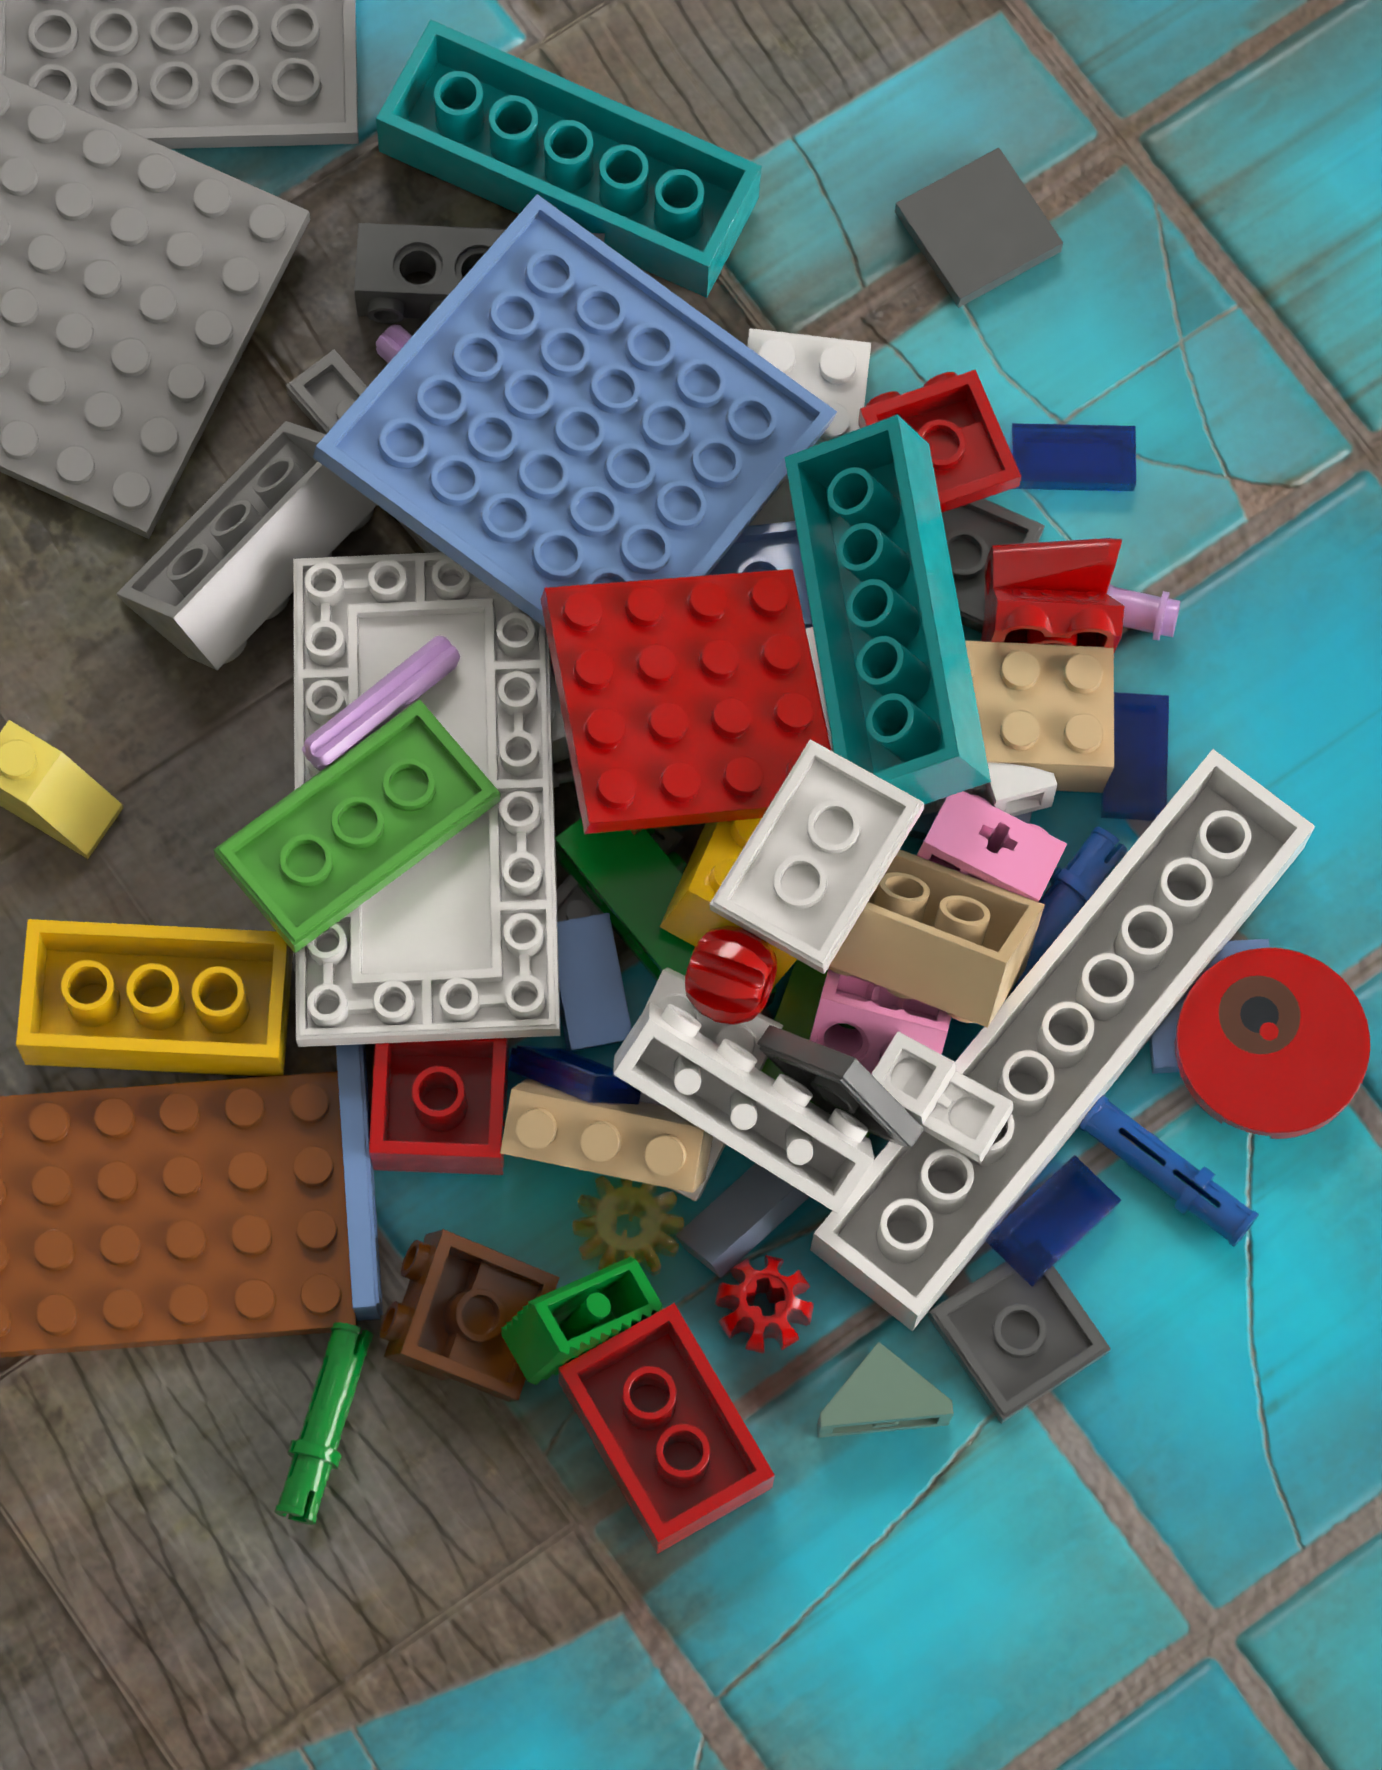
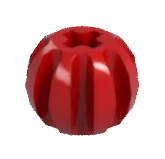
M727 925L711 929L698 941L690 958L685 976L686 997L699 1013L717 1023L736 1025L752 1021L764 1009L770 996L777 972L776 954L766 941L741 927Z
M765 1255V1269L755 1270L747 1258L730 1269L732 1276L738 1281L739 1285L719 1284L715 1304L718 1307L728 1308L734 1312L722 1317L718 1322L729 1339L740 1332L748 1333L751 1337L746 1344V1350L764 1353V1340L766 1338L775 1339L779 1343L781 1350H784L799 1340L798 1334L790 1326V1323L810 1325L814 1304L810 1301L796 1298L797 1295L806 1292L810 1285L799 1269L788 1277L781 1275L779 1270L784 1262L782 1258ZM766 1293L769 1303L775 1304L772 1316H763L761 1308L754 1306L756 1294Z

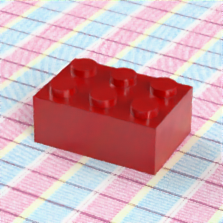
M675 1303L558 1368L560 1386L657 1554L772 1488L775 1474Z

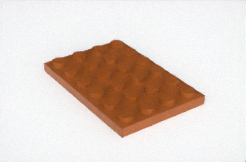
M338 1071L0 1096V1358L332 1333L331 1328L335 1322L357 1326V1318L352 1304Z

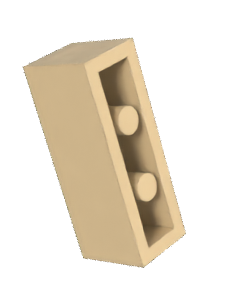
M525 1079L511 1089L500 1153L693 1193L706 1180L713 1136L665 1106Z

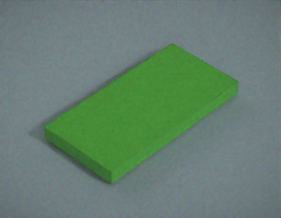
M419 699L214 849V856L292 951L297 953L498 804L501 793Z

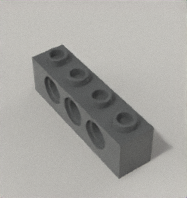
M358 223L354 286L357 316H367L375 322L385 324L398 323L404 318L428 319L506 229ZM591 233L605 243V233ZM418 271L426 272L433 276L430 281L424 284H412L405 280L409 274Z

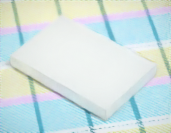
M810 739L709 904L710 910L825 974L924 810V802Z

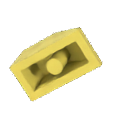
M8 720L0 732V806L89 859L123 810V805L62 751Z

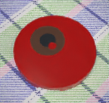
M1282 948L1245 950L1228 956L1209 968L1193 985L1183 1003L1174 1041L1175 1056L1180 1075L1186 1088L1200 1107L1221 1124L1225 1122L1245 1132L1269 1136L1270 1139H1286L1305 1135L1323 1127L1336 1118L1348 1106L1358 1091L1367 1071L1370 1058L1368 1022L1364 1010L1350 986L1323 962L1301 952Z

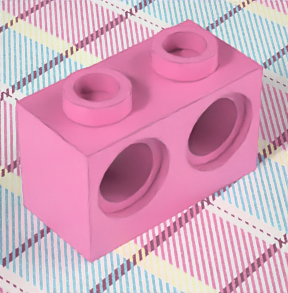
M828 968L810 1041L856 1058L872 1074L898 1031L942 1054L951 1016L946 1011L915 999L896 997L882 986L856 976L840 975ZM839 1023L849 1024L856 1029L844 1028Z

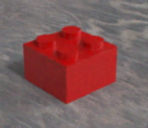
M508 1038L375 1044L369 1155L373 1170L503 1175L504 1154H501L500 1151L506 1122L509 1066Z

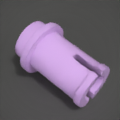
M1109 584L1107 594L1125 606L1123 627L1153 633V640L1159 641L1161 635L1173 637L1181 601L1169 599L1170 593L1163 591L1162 597L1117 588Z

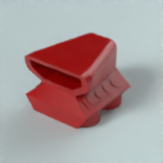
M1100 538L992 545L985 564V613L981 641L1114 648L1115 653L1122 637L1125 606L1109 596L1107 591L1116 566L1122 539Z

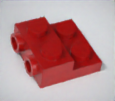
M976 369L957 375L955 372L939 374L928 380L919 389L901 395L897 391L886 392L874 397L865 407L860 408L858 420L860 428L898 414L929 443L942 513L1020 486L1021 474Z

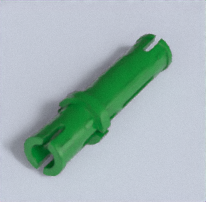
M342 1322L333 1323L332 1333L299 1438L291 1440L287 1452L292 1457V1461L279 1503L274 1511L281 1517H286L289 1514V1520L308 1525L316 1524L318 1510L331 1469H338L342 1457L337 1449L363 1363L374 1337L368 1330H362V1333L359 1334L361 1327Z

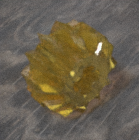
M600 1176L595 1180V1187L601 1199L582 1194L578 1199V1208L588 1217H581L572 1223L574 1235L589 1238L579 1248L581 1258L583 1260L592 1259L603 1253L604 1255L598 1267V1270H601L631 1256L637 1259L638 1263L642 1262L647 1272L651 1275H657L661 1272V1263L655 1252L664 1256L675 1257L679 1250V1244L668 1235L683 1231L684 1219L676 1214H666L677 1204L676 1195L670 1191L653 1198L657 1185L642 1183L640 1188L632 1187L633 1181L620 1178V1188L614 1189L607 1178ZM629 1214L630 1222L633 1221L634 1216L641 1219L639 1235L627 1238V1230L623 1231L622 1236L615 1233L617 1230V1217Z

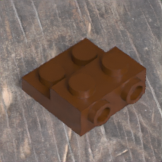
M444 1229L426 1234L423 1242L415 1240L409 1247L401 1267L402 1277L410 1279L402 1303L394 1301L390 1305L380 1327V1338L389 1341L383 1357L440 1380L453 1379L505 1401H519L526 1378L502 1337L501 1327L506 1326V1322L511 1321L518 1311L523 1310L522 1307L528 1305V1301L555 1290L560 1277Z

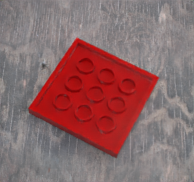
M793 569L544 588L540 600L584 834L762 818L810 739L831 751Z

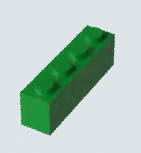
M581 818L555 838L556 860L577 881L579 888L600 913H609L612 928L656 981H658L663 969L667 967L686 976L695 946L660 928L687 866L686 862L674 851L667 855L651 837L655 833V828L643 829L635 835L630 830L584 834ZM775 986L771 990L764 1009L773 1003L777 990Z

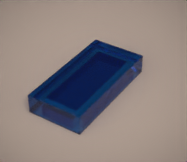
M1012 423L1010 431L1011 453L1021 474L1020 486L1013 489L1135 490V426Z
M1114 692V769L1101 793V818L1154 821L1167 805L1169 695Z
M517 1045V1048L511 1049L508 1070L587 1102L639 1105L641 1091L615 1076L613 1068L563 1048Z
M1074 1155L997 1226L988 1236L986 1242L1033 1287L1112 1213L1121 1202V1199Z

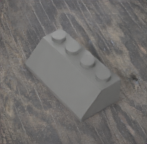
M285 421L116 594L129 608L188 658L218 670L223 664L234 660L242 653L246 647L247 639L265 620L275 617L286 607L289 602V596L294 591L293 559L331 557L332 551L351 532L362 528L371 519L377 504L313 458L316 445L326 434Z

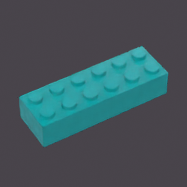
M431 19L376 117L379 152L518 214L538 194L590 233H605V244L638 268L706 298L759 199L761 165Z
M897 414L786 456L785 463L834 753L919 799L924 804L991 782L929 443Z

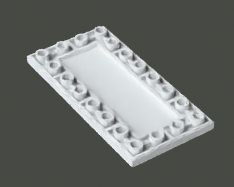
M443 552L293 559L295 790L320 772L303 754L302 748L306 738L434 637L444 636L460 654L457 667L409 706L420 699L501 793L498 804L295 953L296 1041L298 1047L560 1036L551 667L546 628Z

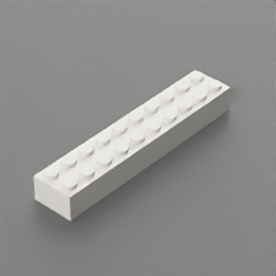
M1212 749L1006 999L988 1028L983 1027L955 1061L956 1071L1013 1101L1014 1109L981 1164L943 1143L926 1131L922 1132L912 1148L909 1146L905 1148L889 1141L872 1162L840 1212L837 1214L832 1211L815 1231L810 1250L913 1331L1079 1127L1090 1109L1105 1095L1148 1042L1153 1033L1302 852L1315 826Z

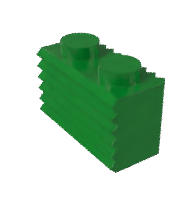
M630 1256L528 1301V1305L522 1307L523 1310L518 1311L511 1321L506 1322V1326L501 1327V1332L526 1380L537 1385L542 1379L547 1380L553 1374L557 1376L559 1374L558 1368L659 1312L662 1310L663 1305L637 1259Z

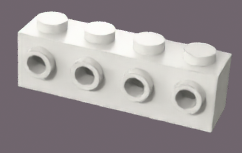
M649 1002L614 1055L613 1074L838 1214L874 1161L871 1140L865 1136L868 1132L867 1127L841 1109L836 1108L830 1115L810 1102L813 1097L812 1093L791 1077L779 1074L777 1079L774 1080L754 1067L757 1059L735 1042L724 1039L718 1045L698 1032L701 1024L679 1007L668 1004L665 1010H662Z

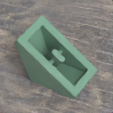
M878 1342L821 1411L817 1422L818 1438L947 1426L954 1414L953 1404L950 1398Z

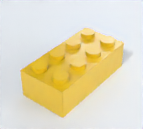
M28 919L16 1046L25 1065L264 1077L284 1075L293 959L292 949L277 931Z

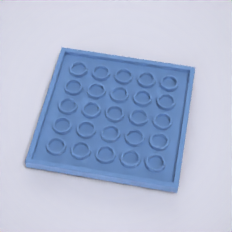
M537 194L316 445L313 458L545 627L540 599L546 587L709 575L787 479L785 457L812 447L832 423L837 411Z

